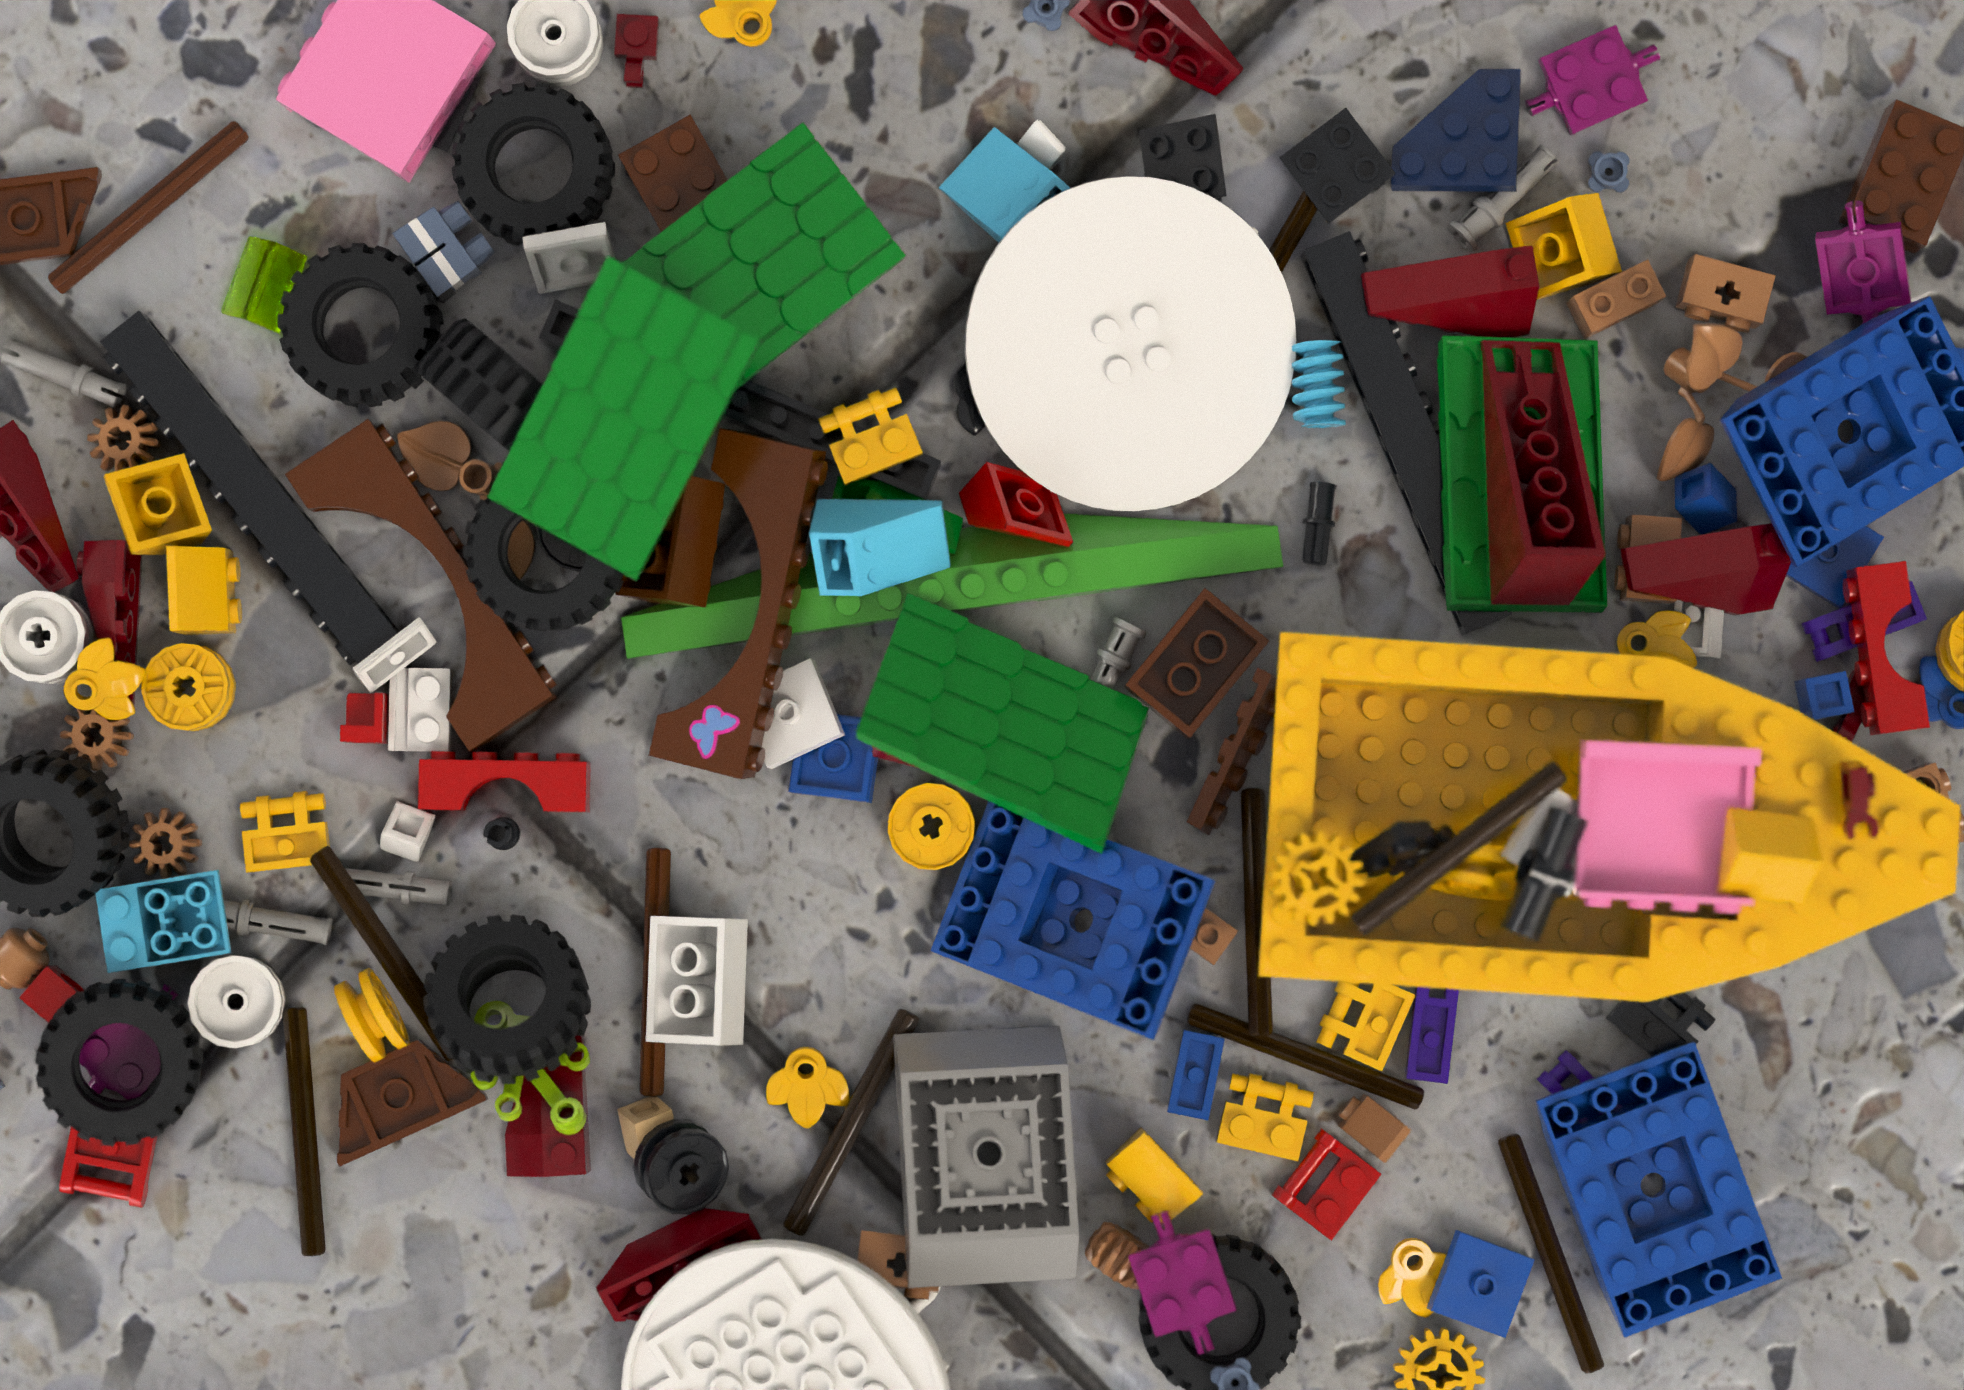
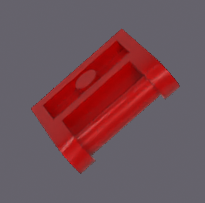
M71 1127L60 1178L59 1192L72 1195L75 1191L126 1200L129 1201L130 1206L143 1208L148 1194V1181L157 1136L152 1139L149 1136L142 1138L139 1144L126 1146L125 1142H115L114 1146L101 1145V1140L90 1137L89 1141L77 1137L79 1132ZM81 1163L133 1173L132 1185L80 1175L79 1165Z
M1321 1128L1314 1137L1317 1142L1283 1187L1278 1185L1271 1195L1332 1241L1382 1174ZM1329 1152H1333L1339 1159L1305 1204L1302 1203L1296 1196Z

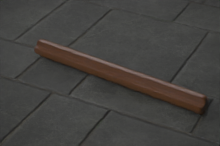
M231 121L48 275V280L52 286L61 294L67 293L245 144L249 139L245 130L236 121Z
M649 848L646 851L639 1092L643 1096L651 1097L661 1096L664 1093L665 1043L646 1042L650 916H669L671 852L667 848Z

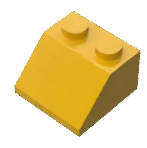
M1599 193L1571 196L1506 222L1513 248L1533 246L1539 280L1537 300L1583 287L1622 272Z
M184 453L107 473L103 476L131 554L165 555L167 554L166 546H198L211 533L212 528Z
M166 546L170 631L187 636L236 633V623L242 622V604L239 598L235 599L234 582H239L241 577L239 558L233 557V551L225 547Z
M1142 1127L1105 1161L1106 1165L1111 1169L1106 1176L1122 1193L1129 1188L1140 1199L1135 1206L1151 1223H1153L1151 1215L1159 1213L1163 1223L1160 1213L1168 1210L1170 1220H1172L1203 1195L1199 1186Z

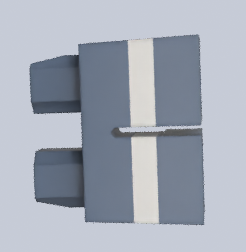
M459 201L444 207L439 212L433 206L392 233L442 303L455 295V291L467 281L482 274L479 267L495 253L481 232L463 245L458 240L455 233L473 222Z

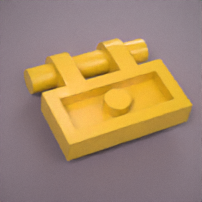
M896 387L882 393L876 390L867 394L868 398L848 407L841 404L832 408L833 413L818 418L824 434L838 428L842 432L844 439L830 444L829 447L845 485L923 455L908 415L905 414L891 420L887 408L902 403ZM875 414L879 425L856 434L852 423Z
M307 791L294 792L292 797L271 799L270 795L257 796L256 801L240 803L242 819L257 817L258 823L257 830L242 831L246 873L312 866L310 857L326 846L330 847L327 822L311 823L310 811L326 809L324 793L308 795ZM294 813L295 825L273 827V815Z
M1338 981L1334 989L1338 993L1328 1015L1323 1014L1319 1023L1322 1029L1316 1042L1331 1049L1337 1034L1347 1037L1349 1039L1342 1054L1382 1071L1415 998V994L1394 985L1374 983L1370 992L1358 988L1359 982ZM1353 999L1364 1004L1354 1027L1343 1022Z
M1232 1073L1229 1089L1244 1093L1242 1104L1225 1101L1216 1142L1298 1161L1307 1120L1293 1117L1292 1112L1294 1105L1311 1108L1314 1092L1299 1089V1085L1286 1081L1285 1085L1265 1081L1262 1080V1075L1249 1073L1248 1076ZM1257 1097L1280 1101L1278 1113L1255 1108Z

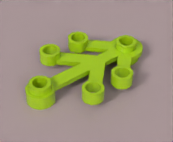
M490 1001L478 1009L474 1022L485 1027L502 1029L516 1026L531 1016L516 1015L512 1007L507 1003ZM492 1015L502 1016L501 1021L497 1025L488 1024V1019ZM578 1042V1047L574 1052L580 1051L584 1053L581 1061L572 1062L569 1060L570 1056L565 1053L558 1057L562 1066H568L573 1071L584 1070L590 1063L588 1049L585 1045ZM544 1069L538 1070L540 1078L531 1080V1082L552 1108L550 1117L554 1127L558 1132L565 1135L579 1132L586 1122V1113L582 1104L574 1098H565ZM473 1070L471 1073L473 1083L481 1090L493 1088L498 1081V1076H494L492 1082L479 1081L475 1071ZM524 1075L516 1076L515 1084H504L503 1094L498 1096L495 1101V1110L504 1121H513L522 1112V1105L519 1100ZM508 1101L516 1103L513 1111L508 1113L501 1111L504 1103ZM564 1108H573L574 1114L570 1118L563 1119L560 1117V1112Z

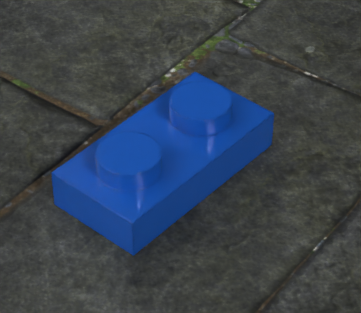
M1183 1029L1167 1112L1209 1120L1225 1038Z

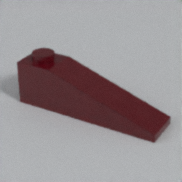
M1077 0L1068 12L1074 20L1099 41L1111 47L1113 43L1135 52L1134 57L1145 63L1150 59L1170 69L1172 76L1214 96H1217L1243 70L1242 65L1189 0Z
M1532 245L1468 254L1361 274L1367 313L1370 316L1412 325L1422 324L1440 328V331L1449 333L1460 332L1476 337L1514 338L1530 334L1539 291V280Z
M12 420L0 427V537L6 538L16 548L17 560L49 592H57L78 580L79 577L38 456L29 444L27 436L19 429L15 421Z
M1772 523L1620 549L1628 591L1666 600H1681L1692 603V606L1700 608H1715L1734 616L1773 609L1791 564V560Z
M126 540L84 541V551L78 552L76 568L78 576H82V585L97 640L111 638L114 645V661L130 662L137 665L143 555L131 554ZM135 691L128 696L133 705L135 703Z
M576 1035V1042L584 1045V1037ZM580 1051L574 1052L569 1060L579 1062L583 1059L584 1053ZM562 1065L553 1071H550L547 1066L543 1068L565 1098H574L583 1106L586 1113L585 1125L579 1132L572 1135H565L556 1130L550 1117L552 1108L532 1082H527L524 1075L519 1100L522 1105V1112L517 1119L508 1121L505 1132L507 1176L555 1177L586 1175L591 1171L585 1069L573 1071L568 1066ZM514 1102L511 1111H513L515 1108L516 1103ZM564 1108L560 1112V1117L563 1119L570 1118L574 1114V1109Z

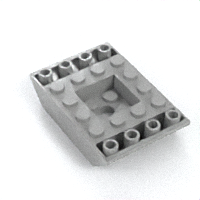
M1060 1026L894 1034L908 1288L1076 1278L1079 1242L1069 1072ZM983 1142H992L1000 1150L999 1161L993 1166L983 1165L977 1158V1149Z

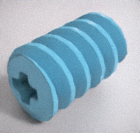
M1305 341L1292 346V351L1296 352V356L1302 357V359L1292 363L1294 371L1303 374L1292 380L1294 388L1303 390V392L1292 397L1294 404L1304 407L1293 413L1295 421L1305 423L1301 427L1329 428L1346 425V420L1334 417V412L1345 408L1344 403L1333 400V396L1345 392V387L1333 384V379L1344 375L1343 370L1332 367L1333 362L1344 358V354L1332 351L1331 346L1339 344L1341 341Z

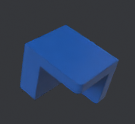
M1710 462L1675 477V509L1699 534L1703 535L1737 522V492L1735 487Z
M1846 671L1794 681L1800 713L1806 717L1816 720L1854 712Z

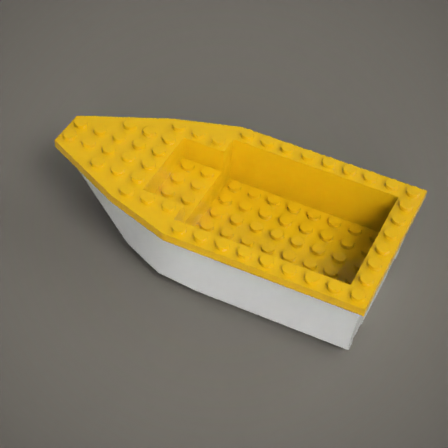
M1280 632L1258 976L1647 1002L1780 967L1955 893L1960 805L1800 712L1666 657ZM1580 740L1761 749V765L1755 766L1753 810L1813 818L1823 861L1803 904L1752 898L1754 899V906L1741 905V913L1715 912V904L1698 903V911L1671 910L1672 902L1655 901L1654 909L1628 908V900L1611 899V907L1585 906V898L1573 896L1572 890L1569 897L1563 895L1560 899H1555L1538 941L1519 935L1501 926L1518 886L1515 877L1518 866L1515 867L1513 872L1495 873L1494 877L1512 885L1511 897L1508 899L1470 898L1445 893L1429 887L1366 935L1359 931L1353 923L1351 915L1405 873L1402 872L1397 876H1391L1389 873L1378 877H1367L1366 873H1354V877L1364 880V885L1354 886L1352 892L1360 897L1359 901H1346L1345 905L1349 910L1347 916L1334 911V923L1326 924L1322 915H1320L1316 926L1308 925L1307 914H1304L1299 921H1294L1291 919L1294 910L1292 907L1284 911L1278 908V905L1284 898L1282 895L1270 894L1269 890L1278 886V880L1268 877V872L1279 871L1280 867L1272 859L1273 856L1281 855L1285 857L1287 852L1284 849L1283 843L1290 841L1295 846L1299 845L1298 834L1306 833L1310 842L1313 841L1316 831L1324 832L1326 843L1333 836L1341 837L1338 847L1340 850L1348 846H1352L1355 850L1398 821H1429L1433 829L1448 825L1453 830L1454 835H1456L1458 831H1461L1473 822V816L1482 815L1536 772L1553 761L1561 767L1567 777L1566 783L1558 789L1578 801ZM1859 761L1868 767V772H1872L1874 775L1875 796L1874 798H1869V811L1867 812L1878 822L1879 833L1877 838H1871L1867 835V823L1864 821L1855 825L1854 839H1848L1843 833L1842 824L1845 818V806L1842 805L1840 762ZM1490 844L1485 845V847L1497 849L1500 851H1503L1505 847L1491 846ZM1320 849L1305 851L1296 859L1303 862L1311 861L1319 853ZM1337 860L1334 869L1338 880L1343 882V871ZM1321 868L1318 871H1303L1300 869L1301 872L1307 874V877L1312 880L1311 889L1315 885L1332 887L1320 877ZM1288 875L1289 887L1295 897L1298 891L1295 878ZM1328 894L1318 897L1312 908L1326 906L1336 898Z

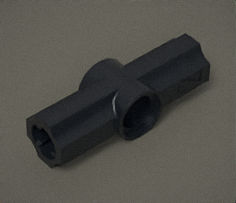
M1553 806L1550 807L1534 847L1529 848L1518 863L1515 876L1518 886L1501 924L1502 927L1529 939L1539 940L1555 899H1560L1570 886L1573 877L1571 861L1588 823L1587 820Z

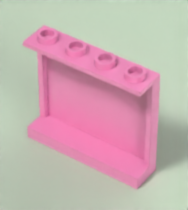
M337 0V2H332L323 13L321 19L322 26L315 37L307 39L300 51L301 59L293 72H288L282 78L278 86L279 94L276 100L288 111H294L410 183L496 43L486 31L433 0Z
M1580 740L1577 817L1587 820L1588 823L1575 851L1573 896L1585 898V906L1611 907V899L1628 900V908L1654 909L1655 901L1672 902L1671 910L1698 911V903L1715 904L1714 911L1724 913H1741V905L1754 906V899L1719 894L1717 893L1727 807L1753 810L1755 766L1761 765V749Z

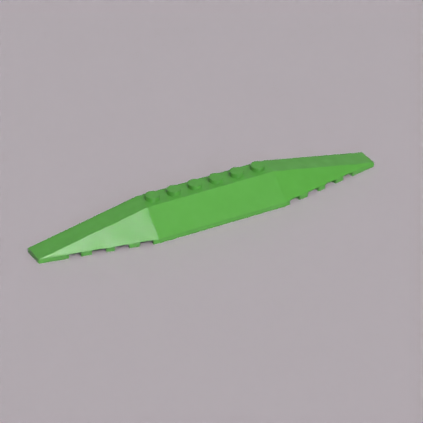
M1064 514L1073 539V543L1069 547L975 526L961 529L956 554L949 553L950 568L863 596H820L813 553L810 551L807 564L804 568L800 569L797 584L801 586V595L798 605L795 609L791 610L788 625H791L792 636L895 621L899 618L907 593L952 612L1282 568L1283 560L1278 526ZM761 569L711 586L706 608L658 604L621 617L627 659L748 642L759 608Z

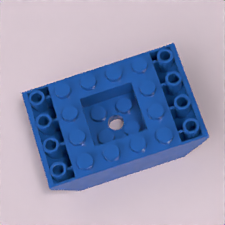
M1930 296L1872 318L1774 378L1739 397L1720 418V422L1794 567H1799L1964 467V364ZM1844 420H1848L1854 430L1852 438L1847 443L1842 442L1838 436V427Z
M988 801L930 951L1155 1040L1216 880L1108 839L1103 854ZM1088 909L1092 913L1093 923L1087 931L1079 932L1075 927V917L1080 911Z
M1694 1041L1536 1100L1544 1138L1599 1286L1623 1337L1626 1338L1782 1279ZM1617 1104H1621L1623 1106L1621 1108L1614 1110ZM1584 1117H1587L1589 1119L1581 1123L1578 1121L1579 1119H1582ZM1649 1173H1658L1662 1178V1188L1655 1195H1645L1641 1189V1181Z

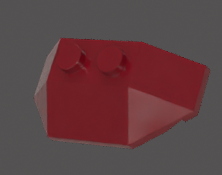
M704 1208L627 1244L597 1285V1293L615 1322H625L627 1319L638 1321L646 1306L661 1287L692 1261L728 1245L752 1240H763L749 1213Z

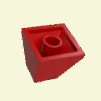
M986 462L959 492L969 525L1069 547L1073 543L1057 494L1031 479L1023 471Z

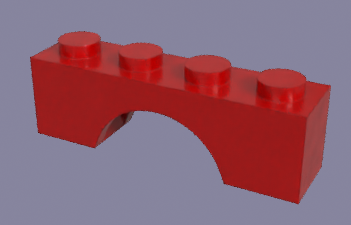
M1906 561L1856 567L1847 570V578L1843 579V594L1846 603H1851L1853 620H1849L1848 627L1851 643L1853 645L1857 644L1859 661L1855 662L1854 670L1858 686H1863L1865 702L1861 703L1860 707L1864 727H1869L1870 736L1930 728L1924 686L1901 677L1889 663L1885 652L1884 640L1889 622L1899 610L1912 603Z
M430 751V759H419L418 809L465 811L472 796L483 785L496 779L512 778L524 783L536 794L545 812H590L591 763L580 762L581 754L555 753V761H539V753H514V761L497 760V752H472V760H456V752Z

